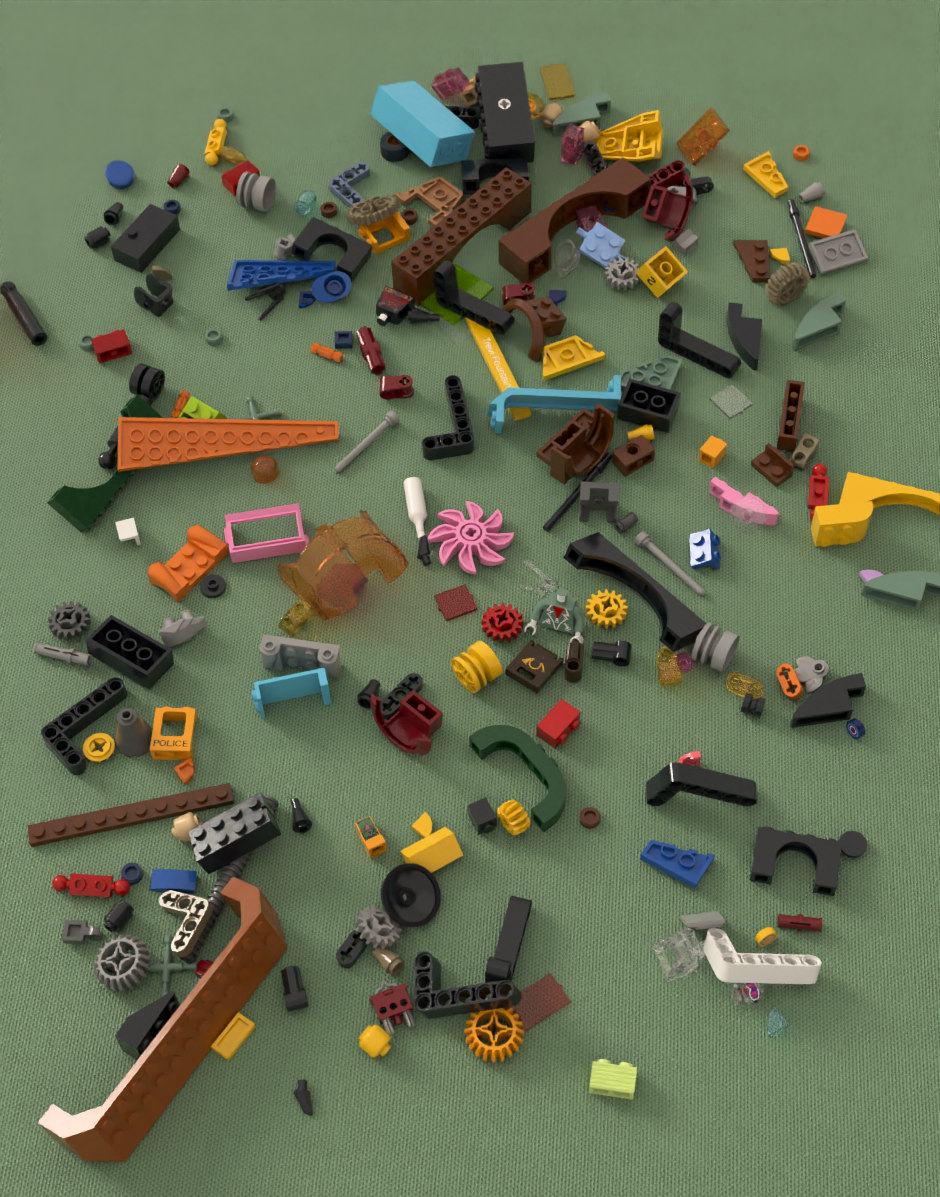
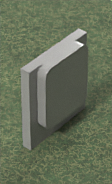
M718 911L680 915L682 923L687 928L693 927L695 930L724 926L723 923H725V919Z

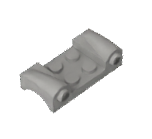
M263 634L260 654L264 668L283 671L285 664L292 667H307L312 670L325 668L327 677L340 679L343 664L340 663V645Z

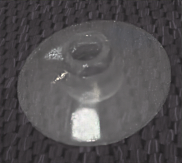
M742 497L732 504L729 511V519L736 530L742 533H754L764 526L767 519V511L763 503L758 499ZM748 514L751 518L746 520L744 515Z

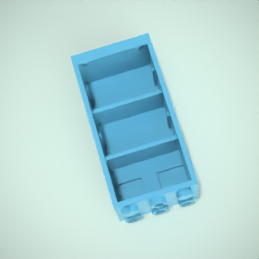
M401 82L381 85L377 88L370 115L427 165L434 167L467 159L475 131L417 82Z

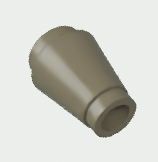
M378 946L373 954L387 974L394 976L402 971L405 963L401 956L386 947L382 949L381 946Z

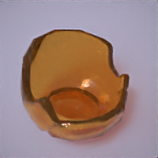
M268 455L260 456L251 463V473L256 482L270 483L277 479L279 467L274 458Z

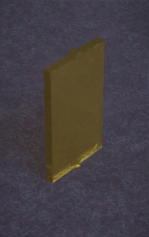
M565 63L540 67L549 101L575 97Z

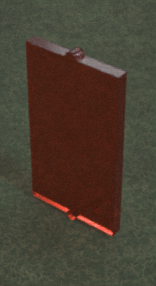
M551 973L521 991L522 999L520 1003L513 1007H506L505 1011L512 1008V1015H519L518 1021L523 1023L521 1029L526 1032L571 1003V1001L562 990L563 986L559 985Z

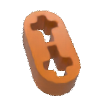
M789 664L780 665L776 674L784 693L791 700L799 699L803 695V687L796 671ZM786 670L788 671V675H789V678H790V679H788V680H787V678L784 676V675H785L784 671H786ZM791 684H793V686L796 688V689H795L796 692L793 693V694H792V692H791V691H792V689H791V687H790Z

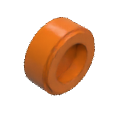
M799 145L794 148L793 157L796 160L805 161L809 158L810 150L808 147Z

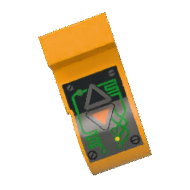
M370 816L355 822L357 833L370 859L387 851L386 842L375 827Z

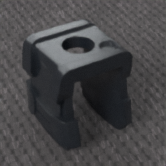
M148 274L146 276L147 288L152 295L158 298L152 297L140 286L134 288V298L140 307L150 310L154 315L160 317L173 304V289L169 283H162L155 275Z

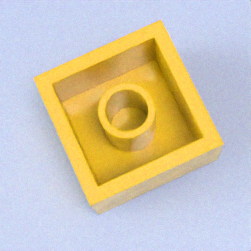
M665 246L635 273L653 294L659 298L685 276L688 271Z

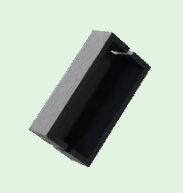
M261 792L188 832L194 847L196 861L208 875L281 835L273 808Z

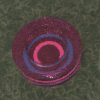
M680 652L675 656L674 667L676 670L688 672L693 668L694 660H692V655L687 652Z

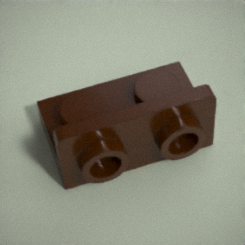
M770 443L765 446L763 453L751 460V466L775 487H778L792 477L794 464Z

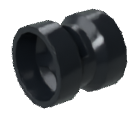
M746 693L741 712L747 714L751 711L755 717L760 718L766 699L761 697L754 699L752 694Z

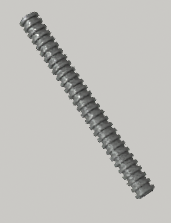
M265 795L264 797L271 804L275 813L276 808L279 806L278 801L271 796ZM252 851L224 866V871L220 873L221 877H218V882L214 884L215 888L211 889V893L208 895L209 899H207L213 907L212 915L190 954L185 957H179L181 960L188 963L194 962L193 957L197 956V951L201 949L200 945H203V940L207 938L206 934L210 932L209 928L213 927L216 917L219 916V911L223 909L222 906L226 903L220 892L232 877L239 878L241 876L240 872H243V867L247 865L246 861H249V856L253 854ZM192 924L193 927H191L189 931L194 930L196 924Z

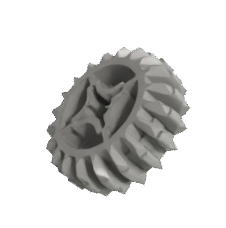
M119 934L118 939L111 936V942L104 941L105 947L98 948L100 954L94 955L96 960L93 963L95 968L94 975L97 977L98 982L103 984L106 989H112L115 992L118 989L125 992L126 987L133 989L134 983L140 984L139 979L141 977L146 978L144 971L150 970L148 963L152 962L149 957L150 951L146 944L138 937H133L130 934L126 936ZM127 950H134L136 955L128 954ZM113 970L117 973V976L109 975V971Z

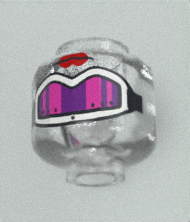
M734 983L730 990L732 1002L742 1009L759 1005L764 995V988L761 983Z

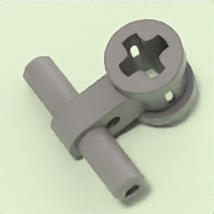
M289 234L287 238L277 239V248L273 252V256L276 259L284 261L288 259L289 254H292L293 242L296 240L293 234Z

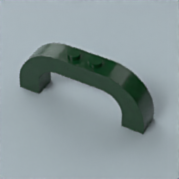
M508 725L488 726L469 736V746L481 760L499 750L514 752L522 759L548 791L544 800L531 808V818L543 832L551 828L564 811L566 784L562 773L557 768V763L553 758H549L545 754L542 745L536 744L524 731Z

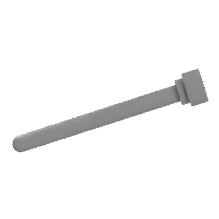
M391 410L385 414L383 422L335 466V471L341 472L387 427L395 426L400 421L398 415Z
M642 531L637 535L634 542L639 547L647 548L699 596L705 594V590L652 543L648 533Z

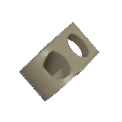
M804 433L791 457L794 466L803 470L806 468L809 460L818 450L820 439ZM807 440L812 441L814 445H812V444H810V443H808V442H806V441H807Z

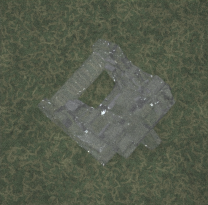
M685 927L673 936L668 937V939L660 938L650 946L651 950L656 953L665 974V982L700 971L702 964L700 959L705 956L703 953L704 942H698L693 929ZM663 947L672 948L678 959L673 962V970Z

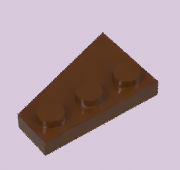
M733 240V246L737 249L740 260H743L752 283H768L770 279L768 241Z

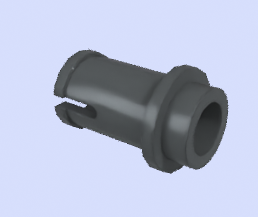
M630 512L622 519H617L614 523V528L619 533L626 532L628 527L638 522L637 515L634 512Z

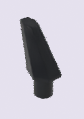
M424 535L420 538L417 559L422 560L424 566H428L431 564L428 557L431 553L427 535Z
M300 1079L298 1080V1089H295L293 1093L303 1112L312 1116L310 1091L306 1090L307 1080Z

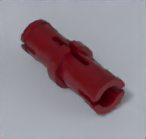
M778 914V927L797 929V931H802L803 929L821 932L822 918L803 917V914H798V916Z

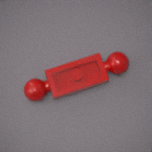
M821 463L813 467V475H810L808 509H812L809 515L811 521L813 520L816 506L828 505L829 477L825 476L827 474V467Z
M71 873L70 880L64 875H57L52 881V886L56 891L62 892L69 888L70 895L112 897V891L119 896L127 895L130 891V883L127 880L119 879L113 883L114 876Z

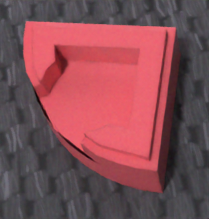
M700 751L682 756L678 763L699 767Z

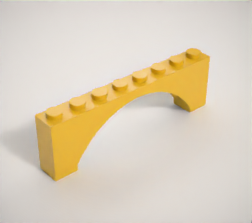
M847 473L839 504L872 501L873 509L891 504H907L925 508L940 516L939 493L884 481L858 473Z

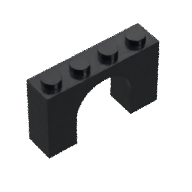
M527 157L461 160L463 195L474 194L479 190V183L482 180L495 177L506 167L529 181Z
M312 217L293 242L292 248L293 255L308 261L314 251L322 245L333 244L341 247L346 254L338 263L337 271L347 274L351 279V283L371 257L372 245L366 241H362L315 217Z
M758 827L750 881L771 885L776 858L786 851H799L807 855L815 866L813 893L834 896L837 888L842 842L832 838H817L811 834L800 835L788 830L779 831L771 827Z

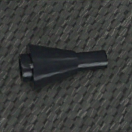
M412 307V310H408V320H411V324L428 320L439 321L440 314H430L415 307Z
M294 798L291 800L293 807L292 829L297 833H306L312 827V822L301 808L299 799Z

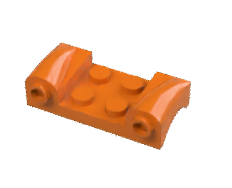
M200 525L191 526L188 529V542L165 565L157 562L151 564L148 569L150 583L164 589L176 602H179L229 553L225 542Z

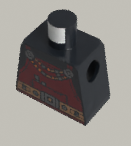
M385 286L376 304L378 324L385 326L390 322L399 325L408 316V310H412V307H415L414 297Z

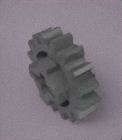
M70 601L69 605L63 602L62 607L56 605L57 610H51L52 616L48 617V626L54 636L57 635L59 639H62L64 636L66 641L70 637L76 640V635L83 636L82 631L89 630L87 625L91 624V617L86 606H81L80 602L74 605L73 601Z

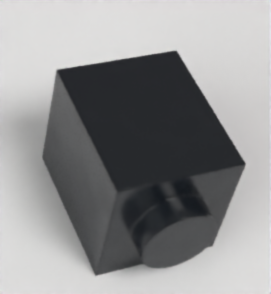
M487 798L467 805L468 816L478 834L491 832L497 827V817Z

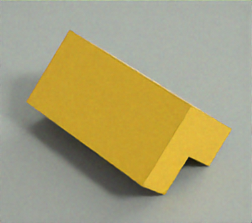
M446 827L400 851L405 863L421 865L431 873L463 856L454 833Z

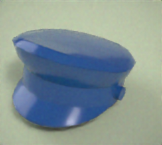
M115 160L106 166L105 176L109 184L114 188L125 189L133 182L134 170L129 163Z

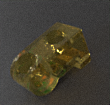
M298 598L280 620L279 629L291 637L295 636L300 628L315 616L313 607Z

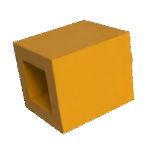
M711 435L700 448L698 461L714 469L726 455L727 443Z

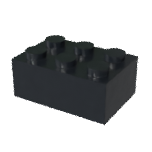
M629 378L618 404L617 419L642 426L646 424L647 426L652 425L653 429L669 433L680 406L681 393Z

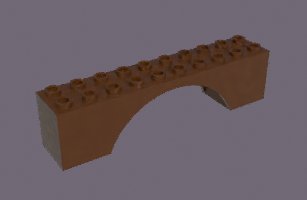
M621 158L569 194L564 195L557 202L552 203L549 207L528 219L519 227L514 228L507 235L502 236L498 240L499 264L521 283L533 282L551 270V241L564 226L575 220L596 215L616 216L626 219L645 206L650 191L651 178L625 158ZM607 201L606 207L609 209L615 207L617 211L607 212L603 209L602 204Z
M507 167L391 261L393 289L413 296L415 305L419 307L435 293L433 272L445 260L452 263L460 250L474 235L484 228L495 224H500L510 230L531 213V183Z

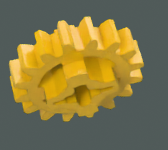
M605 589V593L598 590L597 596L591 594V599H587V619H591L592 625L598 623V628L602 625H605V629H608L609 625L616 628V623L621 625L622 619H626L628 610L626 599L622 600L621 594L616 596L614 590L612 593H608V589Z

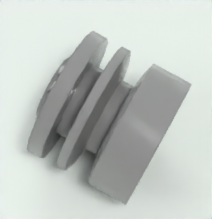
M244 172L237 186V204L242 207H254L255 210L268 212L275 198V179L263 175L259 177L258 174Z
M707 622L695 640L692 660L698 661L701 658L700 662L704 665L712 658L710 667L724 673L735 654L740 635L726 630L720 637L721 627L716 626L714 628V624Z

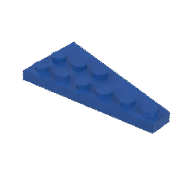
M234 260L227 289L229 291L319 278L320 276L335 272L336 264L335 261Z

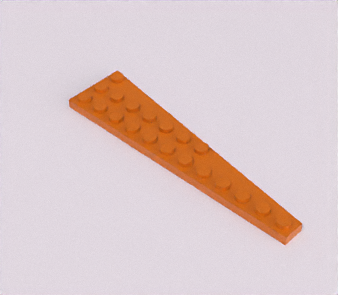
M118 417V472L338 441V421Z

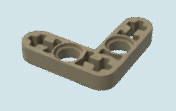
M168 890L160 896L159 904L167 912L186 916L171 943L173 952L179 957H185L194 948L212 915L213 907L205 898ZM190 901L189 906L182 909L183 904ZM192 924H196L194 930L188 931V928Z

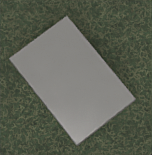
M856 229L808 244L820 275L863 263L869 259Z

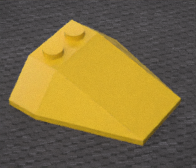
M660 111L642 113L599 132V138L595 143L599 147L604 160H620L625 158L627 161L646 162L661 159L664 135Z

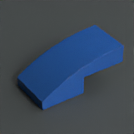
M178 869L153 870L150 891L164 893L165 891L172 890L193 894L197 871Z

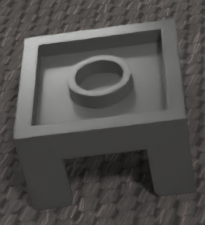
M581 481L579 522H588L589 510L607 511V522L615 523L618 506V483Z

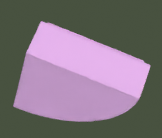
M870 569L862 570L859 573L864 582L883 575L876 570Z

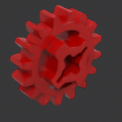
M504 603L501 604V607L494 604V609L488 607V613H483V619H481L482 631L486 632L487 638L493 636L494 642L497 639H500V643H503L504 639L511 642V637L516 639L517 633L522 632V613L518 614V608L512 609V604H509L508 607H505Z

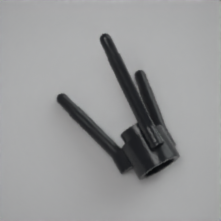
M281 283L261 289L258 293L245 298L248 301L268 293L271 299H276L263 312L259 320H262L280 301L284 300L282 296L286 294V291Z

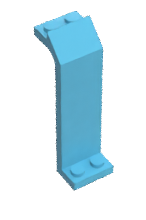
M621 375L613 376L612 381H609L606 392L508 387L489 404L487 416H491V427H494V433L501 434L504 410L509 407L582 410L585 408L588 411H594V407L599 403L609 411L616 412L618 402L621 400Z

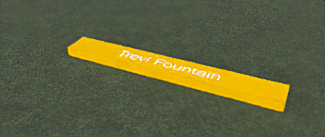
M465 318L500 393L508 387L519 388L491 330ZM508 408L514 421L531 417L529 408Z

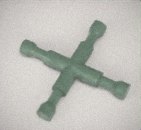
M247 396L246 400L250 406V416L241 417V419L265 420L272 416H282L281 409H276L269 413H257L256 406L253 403V396Z
M171 936L164 937L166 946L163 952V963L150 964V970H147L151 973L162 972L161 983L163 984V990L160 998L169 993L168 984H170L171 972H182L183 970L196 971L198 963H171V943L173 941Z

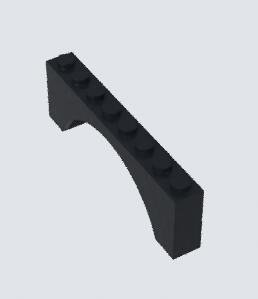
M597 532L569 544L563 558L576 569L590 570L610 576L632 588L650 604L658 616L661 625L659 641L672 652L695 642L706 623L603 535Z

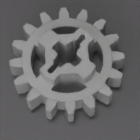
M619 257V261L613 259V263L608 262L607 267H605L604 279H607V284L611 283V288L617 286V290H620L621 287L624 290H627V287L633 289V284L638 285V281H641V278L635 273L639 269V264H634L635 260L628 261V258L622 260Z
M372 905L371 909L365 907L359 913L355 925L358 926L356 932L362 933L360 939L366 938V944L368 945L371 942L374 948L378 945L382 949H385L386 945L392 947L393 943L397 942L402 931L399 928L400 925L383 911L382 906L379 909H376L375 905Z

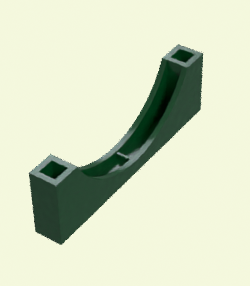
M139 395L129 399L120 411L122 417L163 418ZM137 469L121 472L117 470L106 483L92 488H72L64 485L57 489L47 504L80 532L86 529L90 530L96 523L94 521L96 517H100L106 511V504L111 503L117 495L115 493L117 490H121L127 484L125 480L128 476L131 477Z

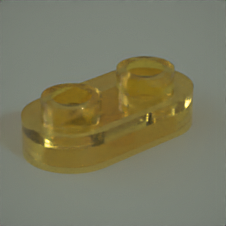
M731 672L726 676L725 687L730 692L745 697L746 693L752 694L754 699L762 697L764 686L759 680L739 672Z

